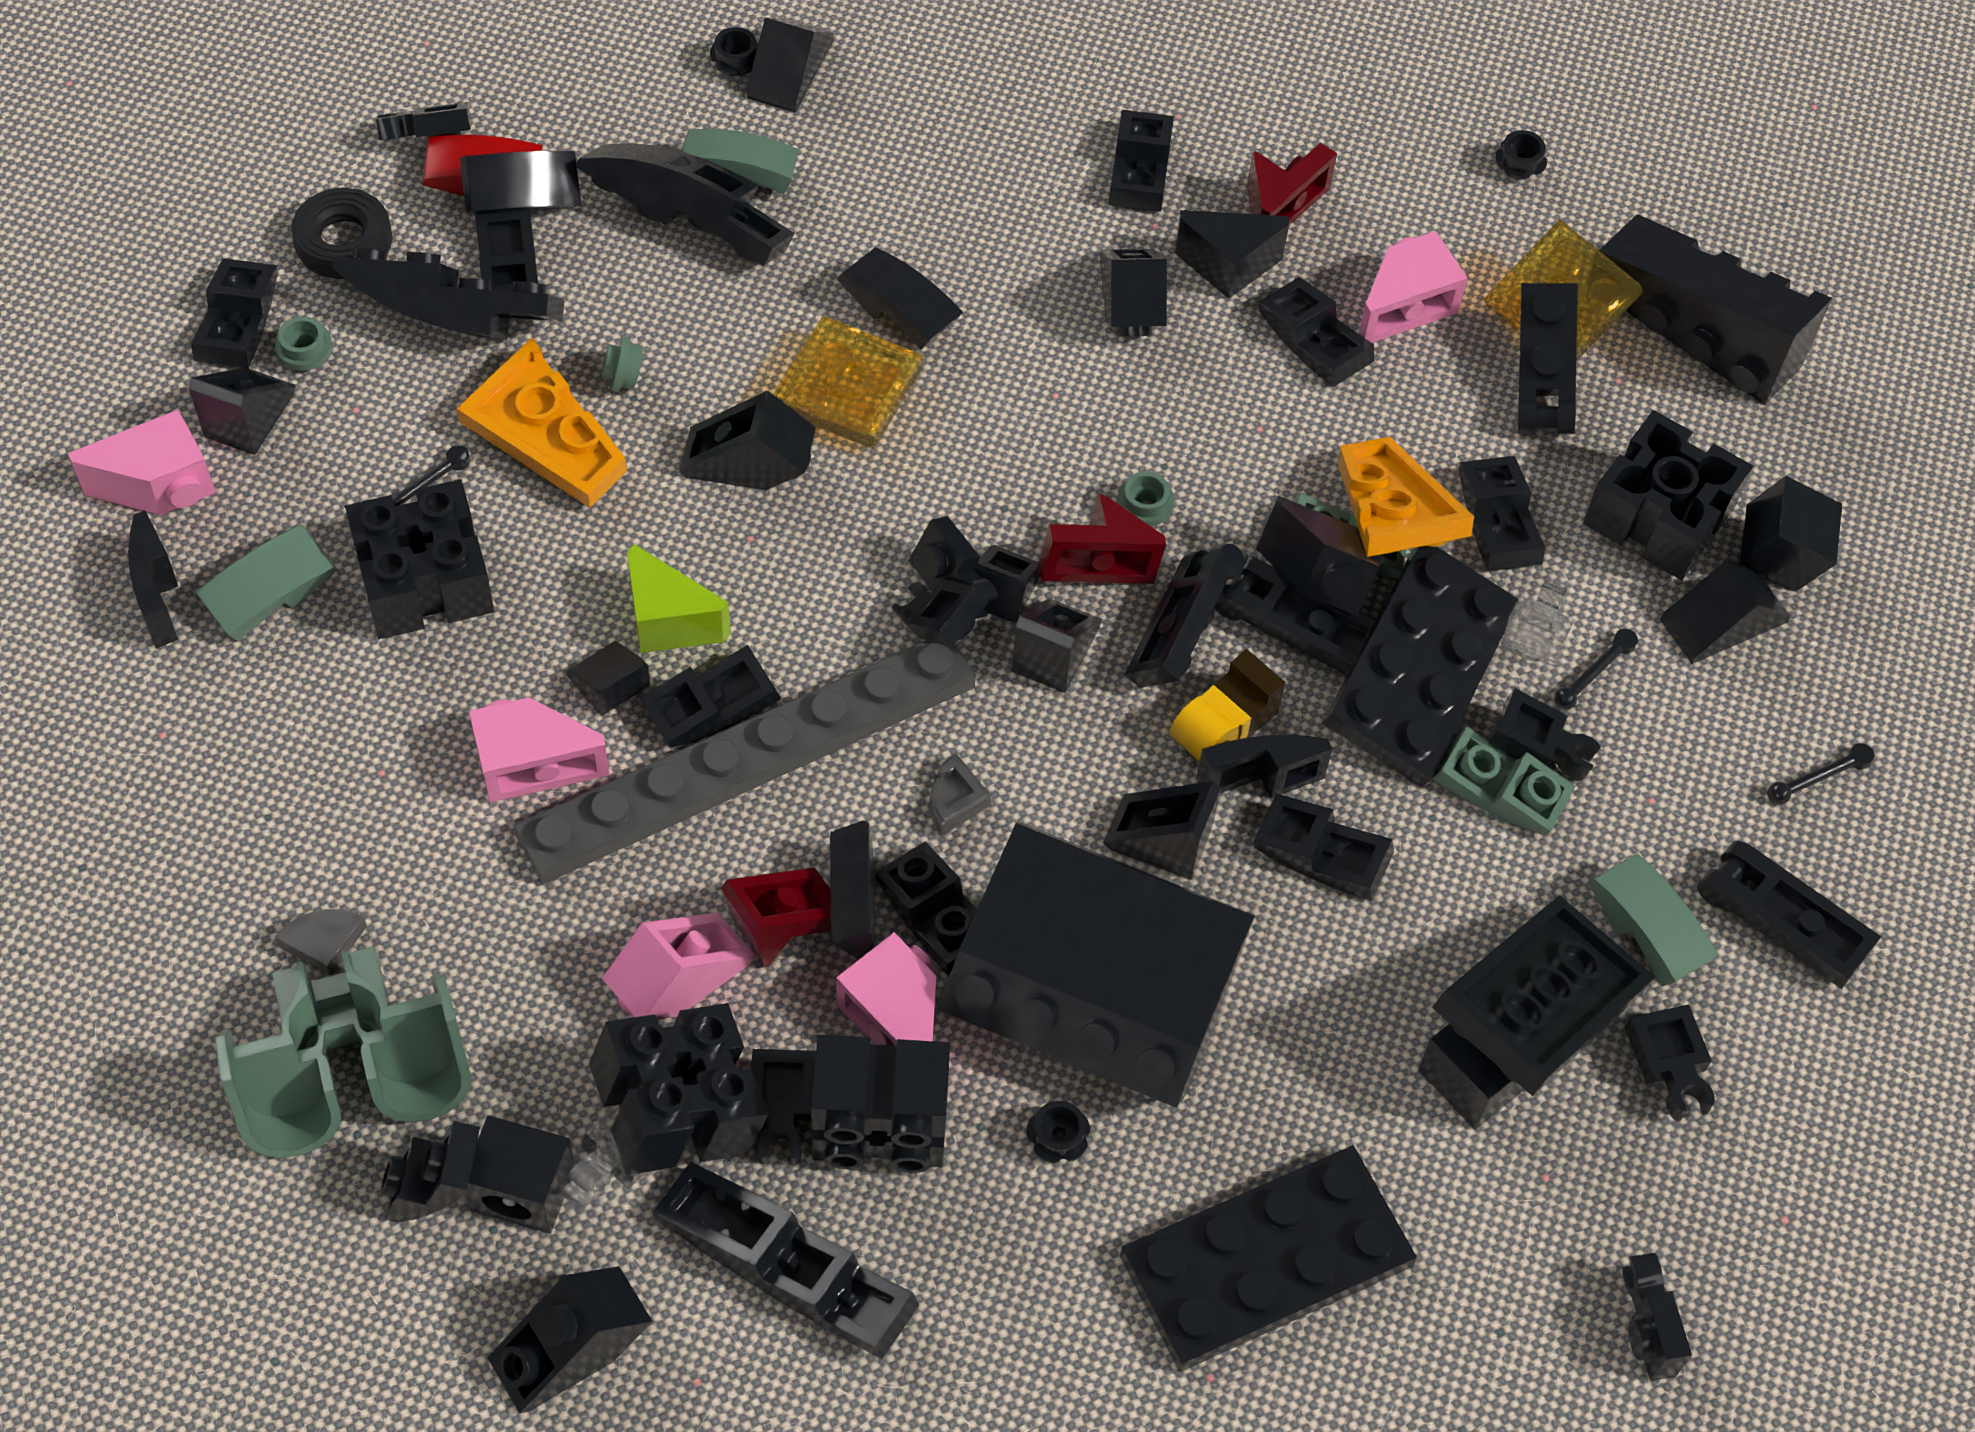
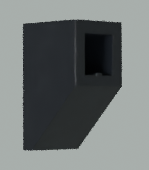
M620 1266L564 1275L487 1358L519 1414L526 1413L613 1363L653 1321Z

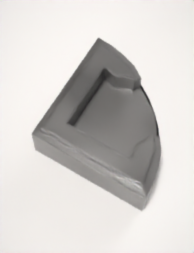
M956 752L939 767L930 794L931 818L940 836L991 805L990 793Z
M324 909L307 913L291 921L279 931L275 939L278 947L331 975L343 959L341 951L347 949L349 951L367 928L364 916L342 909Z

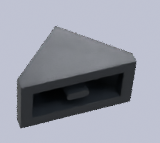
M765 17L747 88V98L796 113L834 41V33L788 19Z
M1180 210L1175 254L1230 299L1283 260L1289 229V216Z
M244 367L191 377L189 391L204 438L256 455L293 397L296 385Z
M1724 561L1662 614L1660 621L1691 664H1694L1787 623L1791 616L1759 573Z
M1051 598L1046 599L1019 616L1015 629L1012 672L1066 694L1103 619Z
M1214 781L1124 794L1103 844L1111 851L1192 880L1212 831L1221 788Z

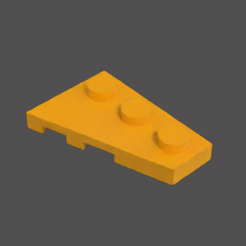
M530 338L457 408L458 419L461 424L588 508H591L627 472L625 456L590 411H584L570 393V387L559 371L555 373L543 358V352L533 338Z
M1390 436L1340 445L1338 467L1367 557L1421 546L1436 547L1444 545L1447 541L1472 536L1474 516Z

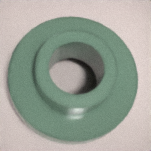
M305 316L295 317L286 321L281 326L275 340V351L279 361L293 370L305 371L317 368L328 360L333 350L329 331L317 320Z
M621 335L618 346L608 344L606 348L601 377L611 379L610 391L619 392L621 387L634 390L637 383L643 346L630 343L631 338Z
M1144 471L1132 475L1121 485L1117 495V503L1152 527L1165 522L1170 517L1174 507V494L1168 482L1162 476L1154 472ZM1139 501H1149L1152 504H1142Z

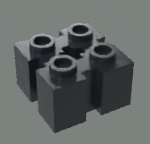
M1652 410L1631 438L1625 456L1619 454L1598 482L1582 524L1620 546H1623L1630 537L1646 547L1643 559L1683 581L1703 553L1711 534L1715 535L1737 505L1754 466L1714 443L1707 452L1689 443L1693 434L1691 430Z
M462 479L415 489L416 502L395 507L392 495L344 505L378 640L425 629L422 617L440 612L446 613L448 623L495 612L488 574L477 535H475Z
M728 1003L680 1010L674 1025L670 1027L659 1025L656 1014L605 1022L589 1065L603 1108L616 1105L620 1107L611 1132L626 1176L676 1167L684 1150L696 1149L700 1163L749 1154L769 1114L753 1070L740 1071L735 1067L744 1045Z
M817 1034L811 1107L813 1160L825 1161L827 1165L838 1169L859 1168L865 1163V1157L891 1158L890 1166L904 1173H920L927 1171L930 1167L943 1168L950 1042L897 1039V1046L871 1045L870 1037Z

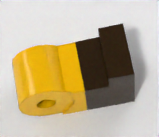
M1246 648L1230 663L1229 671L1203 695L1196 697L1183 708L1174 720L1169 734L1200 762L1202 749L1223 742L1251 737L1277 715L1286 682Z

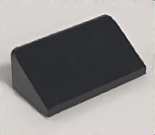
M863 820L830 832L831 943L858 960L876 947L874 851L870 824Z

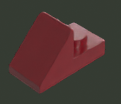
M1320 142L1306 156L1302 157L1299 155L1295 157L1286 170H1284L1259 152L1254 151L1247 181L1251 214L1289 216L1290 226L1330 190L1337 153Z
M1099 494L1089 525L1049 524L1038 563L1041 581L1154 584L1167 545L1165 536L1109 497Z
M815 867L727 879L721 887L734 924L764 968L772 964L792 937L831 931V889Z

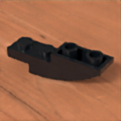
M634 143L604 144L581 156L575 166L589 175L597 187L607 192L616 193L635 205L636 210L643 217L666 225L684 214L694 227L703 232L717 235L732 245L734 251L740 257L750 262L760 263L765 266L787 250L795 234L750 205L758 188L757 185L707 159L679 150Z
M354 248L353 258L333 257L332 268L369 297L403 315L447 330L476 337L507 341L509 319L563 322L564 300L546 294L547 285L513 282L512 291L492 290L493 281L459 278L458 286L459 270L440 264L441 255L433 253L407 252L406 261L387 260L386 251Z

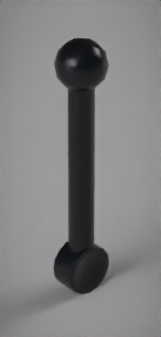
M459 445L451 447L446 453L447 459L392 497L394 507L402 505L415 496V489L428 487L450 470L459 471L467 468L470 464L467 448Z
M1630 629L1618 630L1612 641L1613 646L1570 687H1562L1556 691L1554 701L1557 707L1562 710L1573 708L1577 703V695L1620 654H1630L1633 652L1638 643L1636 633Z
M1855 744L1848 756L1791 782H1774L1769 786L1767 796L1773 804L1783 805L1790 800L1791 794L1851 767L1866 769L1875 757L1874 751L1866 744Z

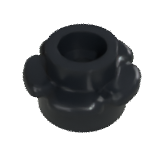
M740 27L727 28L716 36L714 44L710 49V59L716 62L715 65L718 71L730 76H742L752 72L758 43L755 36L747 29Z
M1517 130L1511 132L1501 143V149H1498L1495 153V161L1498 167L1514 179H1528L1532 174L1540 175L1547 166V158L1544 157L1546 145L1539 135L1531 131Z
M1053 1101L1045 1104L1036 1115L1029 1119L1026 1136L1028 1141L1034 1144V1153L1043 1161L1055 1164L1060 1162L1061 1159H1065L1068 1162H1072L1080 1158L1087 1150L1088 1142L1086 1137L1090 1134V1125L1088 1119L1075 1105L1065 1101ZM1060 1129L1064 1132L1065 1136L1057 1139L1053 1136L1052 1132Z

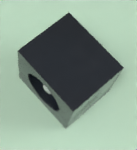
M1784 476L1747 504L1740 564L1794 591H1798L1837 564L1842 503L1788 476Z
M1450 1024L1430 1038L1418 1071L1474 1130L1525 1090L1518 1083L1508 1079L1491 1059L1468 1039L1458 1035Z
M487 1115L477 1140L468 1189L465 1192L470 1211L551 1234L576 1170L570 1138Z

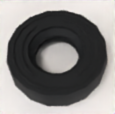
M346 187L328 189L308 198L297 209L291 224L296 254L307 269L322 277L345 279L332 268L333 257L353 258L354 248L386 251L388 256L393 240L387 210L376 197L359 189ZM336 222H356L363 228L361 237L350 244L332 245L324 242L321 238L323 230Z

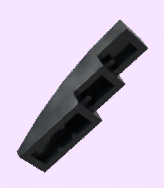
M691 1161L652 1212L657 1221L750 1284L824 1329L881 1360L919 1307L913 1292L860 1266L852 1251L800 1226L792 1211Z

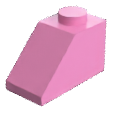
M1436 231L1416 238H1404L1387 248L1366 301L1359 334L1371 343L1458 313L1468 278Z
M179 409L68 453L84 495L163 515L178 508L194 505L200 499L216 493L205 458Z
M530 697L515 701L507 699L497 700L487 704L484 708L469 711L490 803L609 776L603 735Z
M718 912L644 922L638 927L602 979L617 995L621 1008L630 1016L640 1017L656 1014L657 1020L677 1017L680 1010L693 1007L749 966L756 957V954Z
M894 932L836 977V1005L866 1037L871 1038V1042L874 1045L897 1046V1039L933 1041L936 968L929 956L920 947L912 945L909 948Z

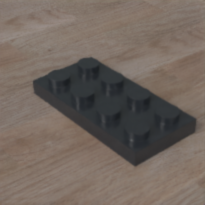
M1437 546L1413 548L1322 724L1423 787L1433 778L1511 621L1520 599Z
M1559 895L1448 987L1432 1008L1450 1024L1458 1035L1468 1039L1491 1059L1508 1079L1518 1083L1531 1096H1534L1647 989L1655 979V976Z
M1354 1145L1122 1246L1120 1258L1179 1372L1413 1267L1417 1259L1415 1252Z

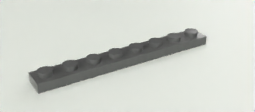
M925 640L513 825L515 836L541 885L546 884L975 688L976 675L956 644L951 647Z

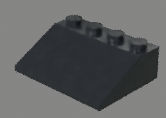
M1018 821L1014 825L959 948L937 1010L1177 1108L1189 1092L1255 915Z

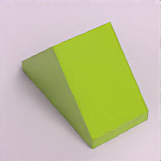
M636 544L630 547L627 551L640 653L723 643L730 636L729 602Z

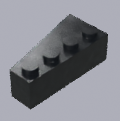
M1638 214L1598 251L1587 284L1605 300L1613 302L1641 321L1648 329L1659 333L1687 352L1691 358L1703 363L1730 381L1738 390L1749 394L1764 405L1802 367L1833 299L1818 291H1814L1809 297L1790 289V279L1770 272L1764 278L1741 268V258L1725 251L1717 255L1701 251L1696 239Z

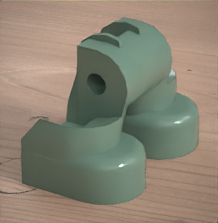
M375 946L349 952L348 949L341 951L345 972L310 981L303 961L296 963V967L273 972L272 975L282 1023V1034L239 1046L235 1045L230 1030H222L215 1037L221 1083L240 1136L249 1149L263 1156L286 1158L306 1154L320 1148L329 1141L341 1124V1115L335 1081L326 1058V1052L357 1043L362 1044L361 1056L373 1102L380 1113L393 1120L419 1122L432 1120L449 1113L463 1102L471 1087V1074L445 977L438 973L430 977L435 994L390 1005Z

